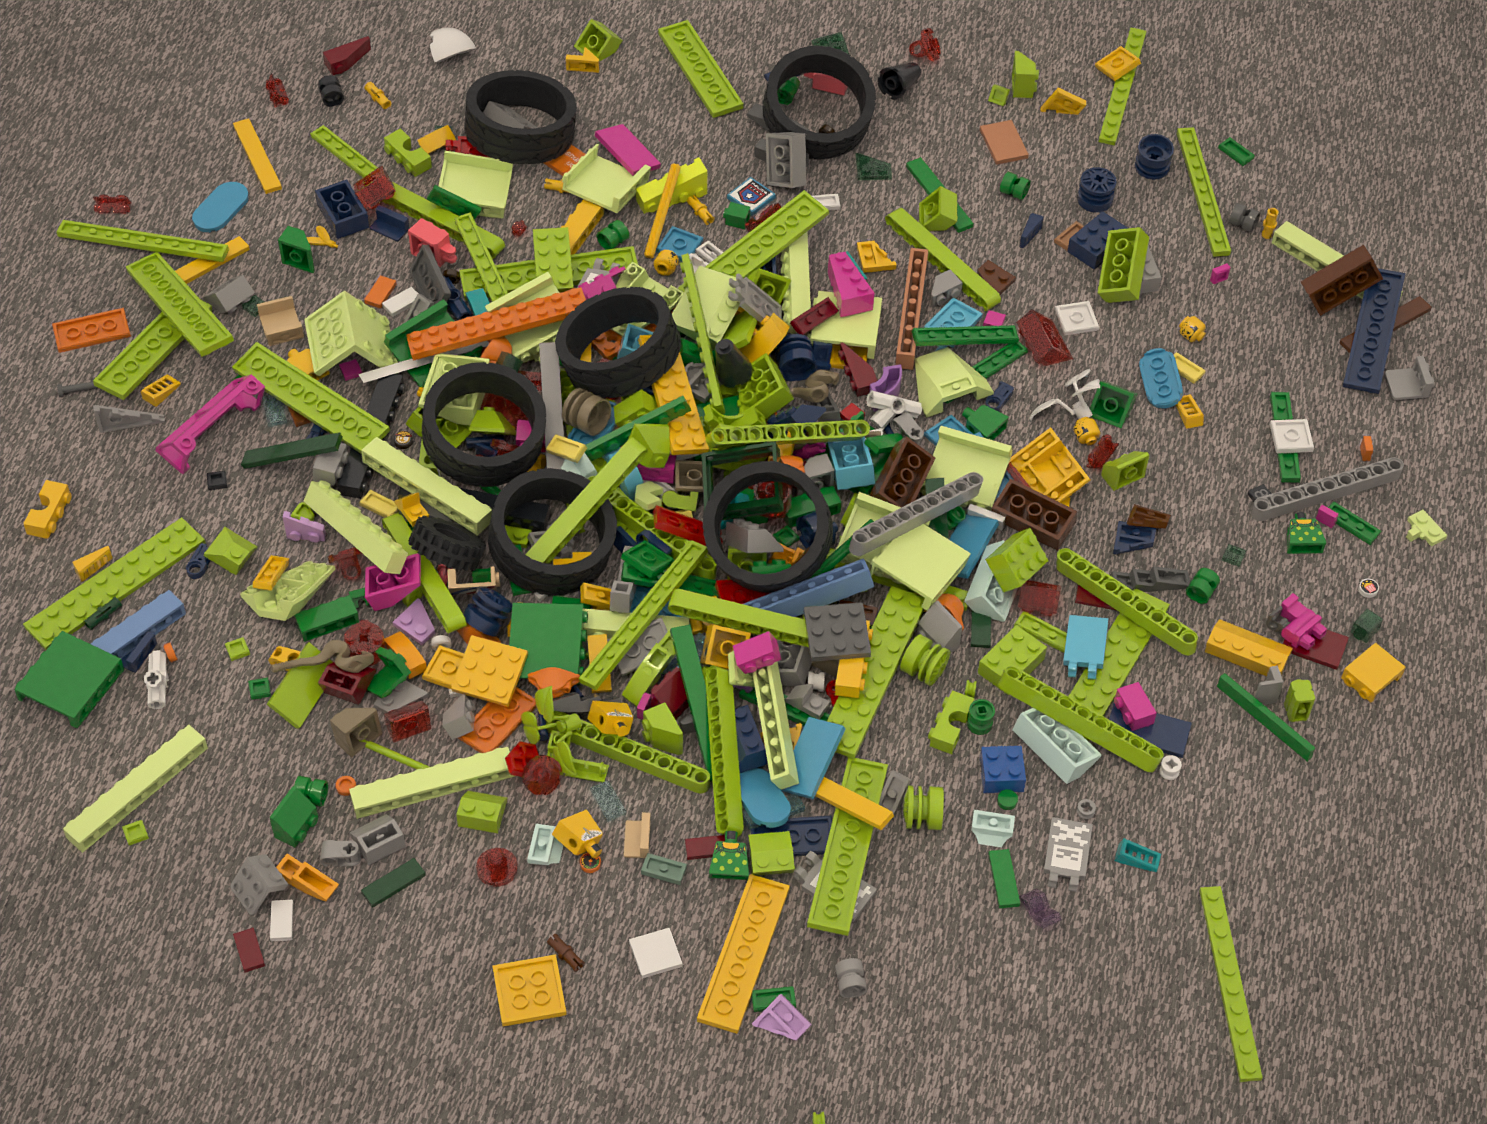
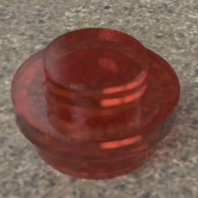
M523 220L516 221L511 228L512 234L520 237L526 231L527 225H525Z

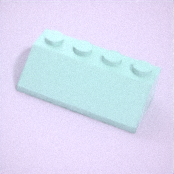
M1004 540L986 546L964 601L974 612L1001 622L1006 620L1018 588L1003 592L985 559L1005 542Z
M1034 708L1022 712L1012 729L1066 784L1080 778L1101 757V754L1082 735Z

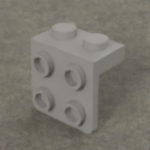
M1424 356L1416 357L1413 368L1387 370L1385 372V378L1394 400L1428 398L1431 389L1434 387V378L1430 375L1429 364L1426 363Z
M264 854L247 857L230 887L250 915H254L269 892L285 890L288 883L271 859Z

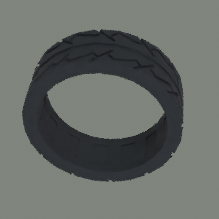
M807 46L796 49L780 59L770 73L762 105L766 127L769 128L768 131L770 133H805L806 153L809 154V159H830L844 155L859 145L868 131L876 105V90L872 78L869 77V73L859 61L842 50L824 46ZM799 74H826L840 80L853 92L859 104L860 117L850 127L839 132L829 134L811 132L799 127L786 116L779 104L777 91L783 83Z
M522 70L491 73L476 80L466 93L465 135L471 145L476 147L478 151L488 157L500 159L499 161L511 164L544 163L558 158L571 147L574 140L577 103H575L576 100L573 93L567 87L546 75ZM492 101L505 106L519 105L535 108L546 112L557 121L545 127L521 129L499 124L485 116L483 112L488 102Z
M643 287L615 288L585 300L574 311L570 312L558 329L555 345L564 369L576 389H585L602 398L623 397L652 385L663 374L667 373L674 365L680 353L681 337L669 306H667L666 301L661 295ZM633 322H646L657 325L652 336L641 347L624 357L596 363L580 360L584 350L594 339L614 327Z
M477 362L455 367L444 373L432 385L426 395L422 417V441L425 451L437 469L462 484L477 487H495L507 484L533 467L541 453L546 427L545 403L541 394L538 393V389L528 378L505 365ZM472 393H491L502 396L518 406L528 418L532 432L521 446L509 453L500 456L481 457L464 453L452 446L440 433L435 420L439 412L458 397Z
M760 461L739 467L716 485L707 501L703 514V535L707 549L715 563L733 582L749 590L773 593L810 579L821 568L833 540V521L829 506L815 482L804 472L788 464L776 461ZM774 481L792 485L811 499L817 514V530L808 552L790 568L777 573H752L739 568L727 558L720 538L721 522L728 505L740 492L758 483Z
M554 468L532 470L517 476L510 481V484H506L498 494L492 510L488 545L491 557L497 568L506 578H509L511 582L522 589L534 593L538 592L542 595H566L580 591V586L583 582L593 583L594 579H598L604 568H606L616 538L617 520L609 499L590 518L599 537L600 545L590 556L575 563L565 565L546 564L531 559L512 543L504 525L506 517L515 508L534 500L550 499L571 504L591 481L571 471L567 472Z

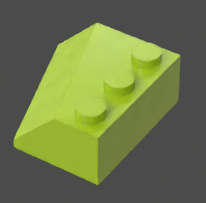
M765 353L751 363L753 374L750 380L743 385H737V391L739 392L737 404L740 410L738 415L755 407L767 419L794 400L777 364Z

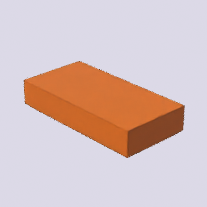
M380 275L364 299V303L381 309L382 303L387 300L397 285L396 280Z

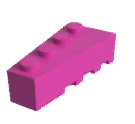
M846 252L829 255L827 272L831 286H833L834 297L837 300L836 304L839 308L840 318L873 310L875 293Z

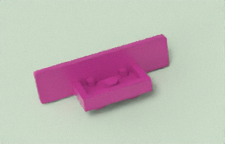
M616 266L609 270V274L605 276L600 274L593 278L594 281L590 284L584 282L578 288L582 287L586 300L602 292L615 289L617 287L612 278L623 273L626 269L624 266L621 268Z

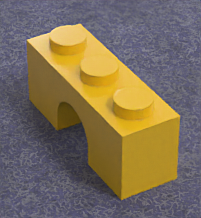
M49 480L45 481L39 497L42 505L48 507L43 510H30L23 523L28 535L48 539L50 534L55 532L58 519L63 517L65 505L71 501L72 495L67 484Z

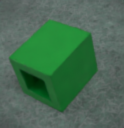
M730 202L729 207L725 208L723 213L725 225L745 230L750 219L751 207Z

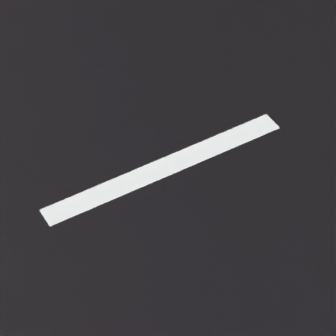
M484 341L441 354L460 355L470 352L480 345L487 347L489 343ZM435 355L414 361L409 359L358 375L363 383L432 363Z

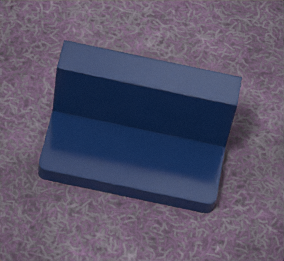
M381 205L376 208L377 219L370 226V230L397 242L410 229L408 217Z
M147 631L135 649L121 658L125 669L134 673L138 671L157 645L154 633Z

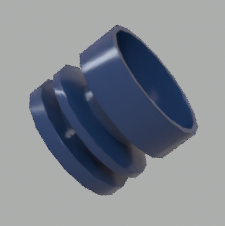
M1149 134L1143 137L1138 145L1135 160L1136 172L1146 179L1156 180L1165 177L1170 170L1174 151L1173 143L1167 137L1160 134Z
M1093 167L1084 171L1080 178L1077 196L1079 205L1086 211L1093 213L1107 211L1112 206L1117 184L1115 175L1101 167Z
M802 334L787 335L775 347L774 351L778 368L784 380L789 382L806 380L817 370L812 342L807 336Z
M479 586L476 591L477 594L472 597L476 604L469 603L463 615L466 622L473 628L486 635L496 637L504 625L500 619H507L509 617L508 613L512 612L513 604L500 593L490 588Z

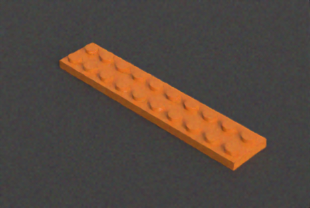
M582 287L406 334L412 359L414 361L564 320L571 311H574L577 306L586 300Z

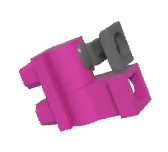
M1292 593L1281 603V606L1268 616L1266 625L1270 630L1280 631L1282 629L1281 636L1288 642H1291V645L1295 648L1301 645L1309 650L1315 643V639L1311 635L1313 634L1318 639H1321L1325 636L1327 628L1321 624L1322 617L1318 614L1316 615L1311 609H1307L1298 601L1299 597Z

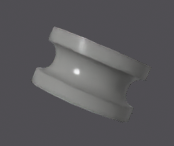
M1089 799L1081 800L1077 807L1079 817L1083 819L1092 818L1096 810L1095 803ZM1085 806L1089 807L1088 812L1083 811Z

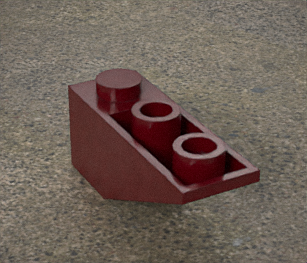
M840 343L838 355L840 361H844V372L846 376L850 377L851 381H849L852 392L855 391L857 397L869 394L870 384L878 381L873 367L846 344Z

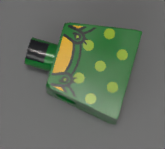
M1304 512L1296 513L1294 515L1295 519L1290 520L1287 529V554L1323 553L1326 540L1318 520L1307 519Z
M726 831L725 842L716 841L709 869V878L748 880L749 869L746 844L737 842L738 832Z

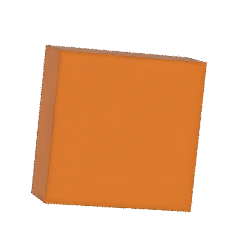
M1363 436L1360 445L1362 461H1370L1373 453L1371 436Z

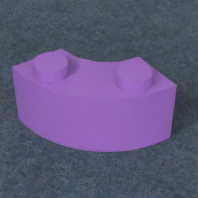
M901 364L883 367L882 377L877 382L870 384L869 393L872 390L898 397L902 377ZM872 407L873 412L878 411L877 408Z

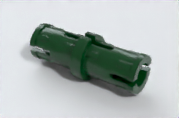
M113 597L112 600L102 607L96 608L97 611L84 620L85 625L92 630L103 620L107 621L112 613L122 607L121 602L116 597ZM109 608V610H108L107 612H105V613H104L103 615H101L99 618H96V617H98L100 614H102L104 611H106V610Z

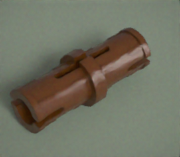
M558 934L552 935L554 940L552 937L548 939L547 944L558 953L560 960H564L574 972L579 970L578 966L582 968L585 965V962L573 952L574 949L567 945Z

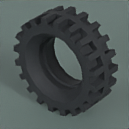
M425 515L418 517L408 540V544L412 546L411 548L417 550L418 554L426 556V559L434 560L439 565H446L447 568L453 567L459 571L463 569L466 572L477 569L486 547L485 541L479 539V535L477 536L470 530H466L462 525H456L452 521H445L439 517L437 519L433 516L427 517Z

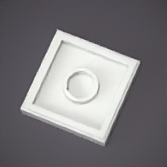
M1089 301L1055 306V312L1064 336L1099 330L1098 322Z
M1307 419L1270 421L1276 453L1313 452L1314 445Z
M670 928L629 939V944L642 979L682 967V961Z

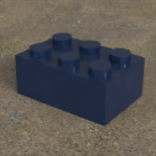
M347 179L315 190L317 206L337 239L369 228L368 214Z
M1102 211L1069 239L1067 252L1095 270L1103 263L1108 231L1128 229V227Z

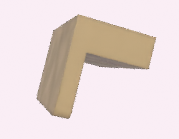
M642 812V821H626L624 857L646 858L647 853H649L650 813Z

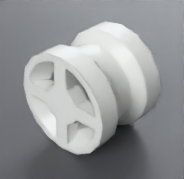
M812 671L808 672V684H813V690L824 692V672L814 674Z
M1173 755L1164 757L1159 769L1161 776L1167 780L1176 779L1182 766L1180 759Z

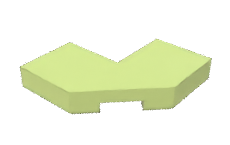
M652 481L637 485L634 502L645 510L653 509L656 505L661 506L662 500L656 496L663 494V487Z

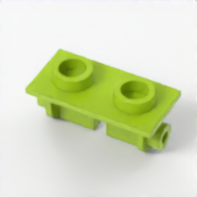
M572 757L574 768L578 774H565V776L605 783L609 765L604 764V762L596 763Z

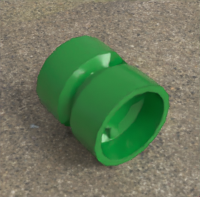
M796 76L787 80L778 89L779 103L784 105L792 103L800 87V81Z
M1008 171L1002 179L1000 192L1007 195L1012 194L1014 198L1023 201L1030 189L1031 180L1024 177L1018 178L1017 174Z
M620 220L613 221L596 234L598 243L605 250L615 249L619 243L622 244L630 237L627 227Z
M1200 568L1187 586L1186 595L1197 603L1206 604L1220 584L1219 576L1209 568Z
M978 699L971 703L967 727L972 733L984 735L991 731L995 716L994 705L985 699Z
M299 775L294 787L315 806H324L328 794V781L321 779L312 781L310 777Z

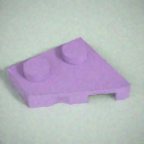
M284 511L283 522L287 539L293 541L301 539L311 542L325 541L326 532L324 524L310 521L304 517L298 520L290 517V512Z
M419 598L393 621V626L420 645H423L435 634V629Z
M782 994L752 1023L755 1027L786 1036L793 1040L799 1039L812 1025Z

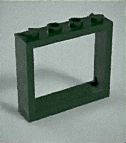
M766 441L756 445L747 444L737 448L728 447L725 450H712V452L702 453L704 511L707 501L714 490L713 465L773 456V461L781 463L780 449L776 441L769 443ZM774 482L775 497L729 504L722 521L784 511L782 482Z

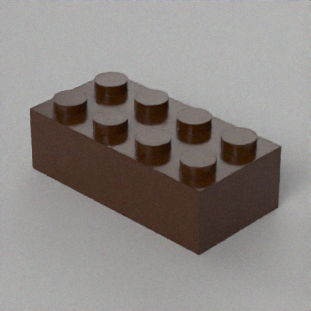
M1363 244L1302 280L1301 284L1321 316L1383 280V277Z
M906 436L894 445L869 496L901 508L915 501L936 458Z
M1011 478L992 506V512L1005 517V525L1019 532L1031 528L1037 541L1057 551L1077 521L1076 510Z

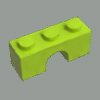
M401 128L384 137V150L387 154H391L398 164L401 163L407 173H412L416 177L432 168L431 156L421 147L409 151L412 149L411 138Z
M953 690L949 697H945L942 704L944 709L942 713L938 712L935 720L937 724L935 728L932 727L928 735L930 747L953 754L961 729L952 726L950 723L953 721L967 723L969 707L975 698Z

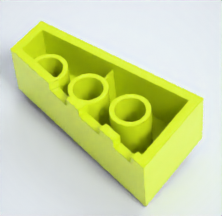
M699 157L694 159V163L688 166L687 164L680 166L681 169L669 207L680 202H687L690 196L693 198V195L700 198L707 194V169ZM668 173L664 174L665 176L660 180L654 179L636 188V201L644 214L655 212L658 209Z

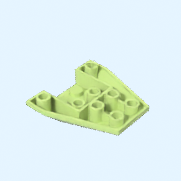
M634 262L621 274L616 284L617 288L643 287L652 290L651 292H656L664 298L670 310L678 304L684 293L672 285L666 288L651 279L646 270ZM633 322L628 324L644 328L650 323ZM628 324L614 327L611 330L623 337Z
M948 347L914 359L918 399L926 418L943 412V402L969 393H973L976 400L994 394L987 380Z
M307 561L296 568L284 572L272 591L253 588V585H250L240 595L259 617L286 621L302 610L335 571V566Z

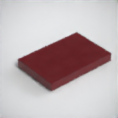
M1327 630L1325 636L1321 639L1312 634L1311 637L1315 639V643L1309 650L1301 645L1295 648L1291 645V642L1284 639L1283 644L1293 648L1291 654L1337 670L1349 637Z

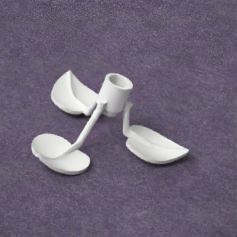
M1087 369L1072 377L1065 384V387L1073 383L1076 392L1072 397L1077 395L1079 401L1072 405L1074 409L1072 410L1059 399H1052L1038 406L1030 415V421H1032L1037 413L1057 403L1067 409L1071 415L1076 414L1078 419L1091 417L1093 414L1086 402H1084L1082 393L1087 390L1100 388V380H1093L1078 389V380L1088 377L1091 370Z

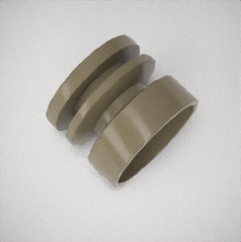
M582 388L573 390L565 400L562 408V419L565 424L592 436L604 430L611 416V404L608 400Z

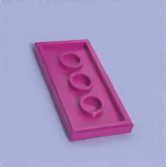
M623 124L595 131L594 136L632 176L644 165L650 166V171L660 168L661 163Z

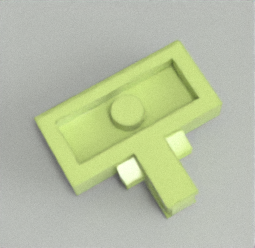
M1424 510L1408 517L1407 521L1412 526L1408 530L1406 537L1410 542L1420 537L1421 540L1425 539L1432 547L1447 538V534Z

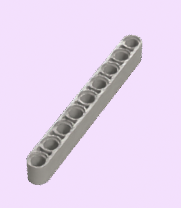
M555 342L539 343L542 396L546 407V448L555 434L564 437L560 366ZM546 450L547 468L561 469L565 459L550 454Z
M1392 457L1259 497L1254 501L1251 515L1257 521H1265L1396 481L1401 476L1404 463L1401 459Z
M976 472L968 473L856 530L853 533L849 551L855 556H862L975 498L979 494L983 477Z

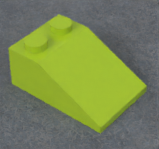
M418 407L413 411L405 425L422 437L423 408ZM437 416L435 420L440 433L455 448L473 432L469 431L470 425L456 424L440 416Z

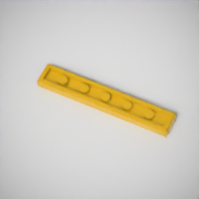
M250 119L234 122L233 127L265 194L281 190V183Z
M238 236L225 243L228 245L229 251L223 262L198 258L175 270V272L188 284L249 251V245Z
M823 777L815 795L819 799L879 830H882L894 817L892 811Z

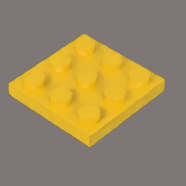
M471 635L453 682L452 691L509 707L527 659L528 651Z
M556 954L492 966L502 1027L567 1015Z

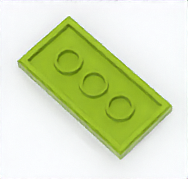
M747 311L741 312L733 317L722 340L729 339L738 349H741L750 343L758 320Z
M309 642L304 646L297 659L313 657L321 651ZM329 659L320 665L300 666L289 669L266 705L295 728H300L323 693L318 681L326 666L333 661Z

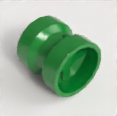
M957 506L947 511L948 530L954 529L958 523L965 519L966 514L962 507Z

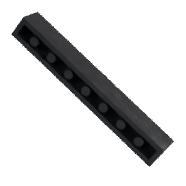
M392 374L379 378L366 410L367 413L388 425L389 428L390 422H394L395 409L400 406V396L406 390L403 375ZM351 448L348 461L344 466L342 476L337 485L338 491L341 493L340 495L361 499L363 493H366L368 490V479H372L374 469L362 462V454Z
M400 487L397 496L400 499L411 493ZM460 488L463 492L472 495L476 500L488 505L493 510L498 495ZM533 501L524 503L515 508L506 517L504 525L529 529L532 532L546 531L551 516L550 505Z

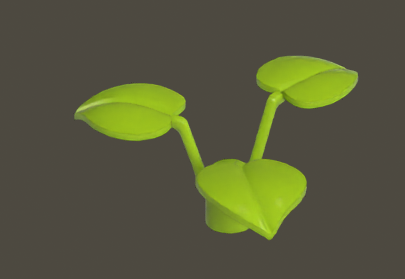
M552 686L540 689L535 694L538 712L543 715V718L548 723L553 722V720L559 721L557 723L537 726V719L533 713L529 711L522 713L521 721L524 724L523 728L526 738L531 744H537L540 740L538 730L557 726L559 732L565 734L556 741L557 746L553 748L555 763L563 773L577 775L571 751L563 740L572 735V731L581 728V720L576 713L554 716Z

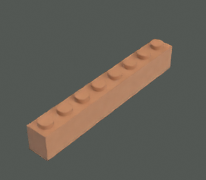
M911 248L895 364H901L902 369L913 370L916 346L912 330L913 328H919L928 259L927 249Z

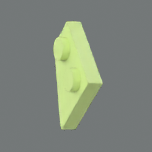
M733 650L728 654L729 683L731 685L755 687L753 673L745 674L737 666Z

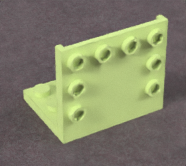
M345 290L304 319L314 373L318 376L328 371L353 352L358 353L380 368L398 363L396 357L384 344L385 334L390 332L388 318L384 315L382 316L374 308H370L362 300H358Z

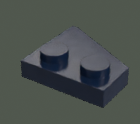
M1119 521L1113 554L1153 547L1156 528L1127 525V522Z

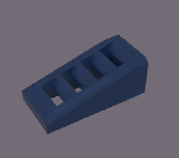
M1034 213L1030 214L1021 235L1020 248H1024L1042 229L1043 216Z

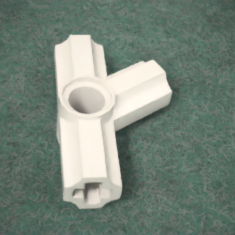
M872 390L867 396V406L878 409L870 420L876 427L882 428V430L897 414L902 415L908 412L912 417L918 418L922 412L920 402Z
M157 650L149 654L148 672L144 675V683H146L148 689V707L162 709L166 706V688H168L167 681H169L167 655Z

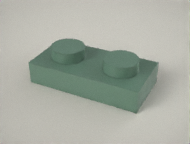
M647 853L641 869V875L681 885L687 864Z

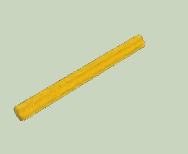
M671 164L644 252L647 258H653L681 169L679 164Z

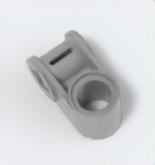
M906 412L890 421V426L894 433H899L904 438L907 436L919 445V440L923 437V430L914 421L910 413Z
M326 840L322 842L321 865L328 867V865H332V867L356 866L360 863L361 854L359 846L355 841Z

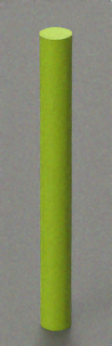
M361 740V742L366 743V748L416 770L430 767L372 741Z

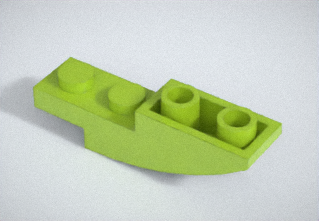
M670 631L650 650L621 695L636 707L643 694L651 691L661 678L662 672L676 656Z

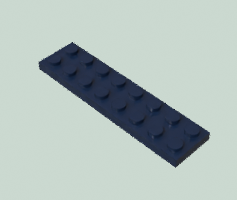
M1379 268L1378 270L1383 280L1364 291L1343 382V387L1376 394L1380 392L1406 274Z

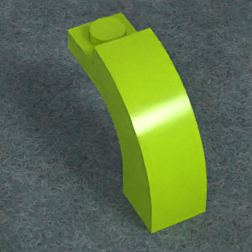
M710 404L704 407V420L709 425L710 432L718 424L734 427L766 425L764 415L755 407L735 416L723 415Z

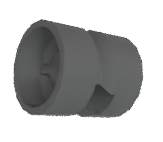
M1237 203L1232 210L1229 223L1237 227L1241 225L1242 229L1252 233L1259 221L1261 212L1252 208L1248 210L1247 206Z

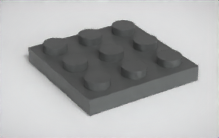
M863 602L804 607L803 612L811 662L871 657Z

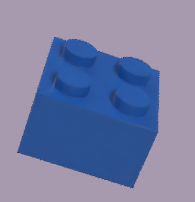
M1022 746L981 747L979 760L983 793H1000L1005 789L1014 792H1024L1026 776Z

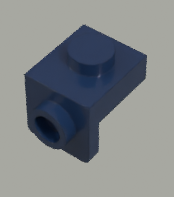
M813 341L812 348L817 370H830L831 364L829 360L832 343Z

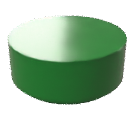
M1005 789L998 794L997 803L1004 810H1012L1017 806L1018 796L1014 791Z

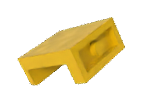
M1374 643L1344 669L1341 679H1343L1348 687L1354 688L1361 698L1367 699L1372 703L1380 691L1393 680L1398 681L1402 677L1406 667L1377 643Z

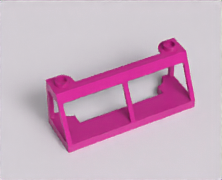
M252 374L234 379L161 442L155 451L181 474H184L190 469L188 458L196 447L195 440L234 406L240 412L245 408L256 411L261 406L265 386Z

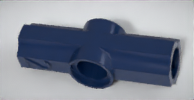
M444 277L451 292V296L446 302L448 304L447 309L452 312L457 321L466 317H472L471 311L461 298L460 291L454 287L449 278Z

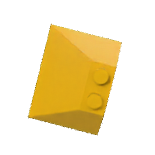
M1051 427L1013 455L1009 462V466L1023 485L1030 486L1031 489L1060 503L1091 481Z

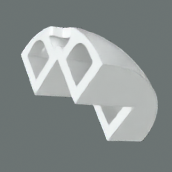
M440 28L434 30L430 35L433 39L430 49L434 62H441L476 48L472 40L465 33L455 28Z

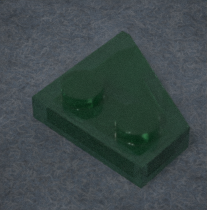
M842 32L811 40L813 46L832 47L849 54Z
M855 153L858 180H892L890 163Z

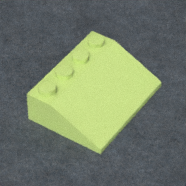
M699 266L695 272L711 350H714L740 306L739 301H732L728 297L729 291L736 294V288H732L729 285V279L737 280L736 277ZM686 288L672 316L677 329L697 341L696 337H699V334L694 330L693 322H696L695 317L692 318L690 307L693 306L692 302L689 303L686 292H689V288Z
M436 354L418 404L419 407H424L427 393L444 373L469 363L486 362L488 364L490 360L486 358ZM472 393L458 397L448 403L439 412L438 416L456 424L471 425L476 411L481 408L485 393Z

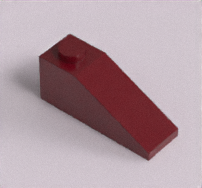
M369 36L324 51V64L330 73L336 75L349 70L371 50Z

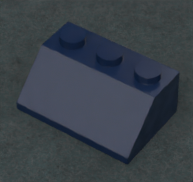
M804 404L797 407L791 406L786 411L782 410L777 415H771L766 420V425L816 422L827 409L825 407ZM768 431V436L773 439V434Z
M745 705L736 708L735 720L739 772L743 773L766 765L768 761L766 749L749 706Z

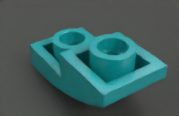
M483 288L465 292L474 316L487 312L485 306L490 303Z

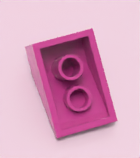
M418 553L407 556L400 574L384 573L376 565L365 568V599L374 611L394 606L421 585V555Z

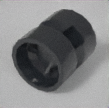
M333 75L322 77L318 82V88L324 105L327 107L340 105L344 100V95L339 79Z

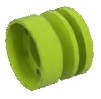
M919 634L905 651L900 669L910 676H915L918 673L919 681H924L926 685L932 686L944 672L950 657V650L942 648L940 644H936L932 648V640Z
M908 785L903 805L906 829L912 828L913 820H916V829H920L922 820H926L928 830L942 829L943 787L929 786L927 795H923L922 787L918 786L917 795H914L913 786Z

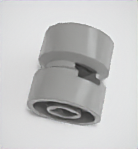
M850 958L841 960L835 965L837 979L839 980V992L842 997H859L867 992L861 960Z

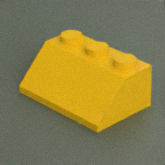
M772 313L770 317L766 315L760 322L762 326L758 330L755 328L750 343L739 349L751 363L765 353L769 355L788 332L790 326L775 313Z

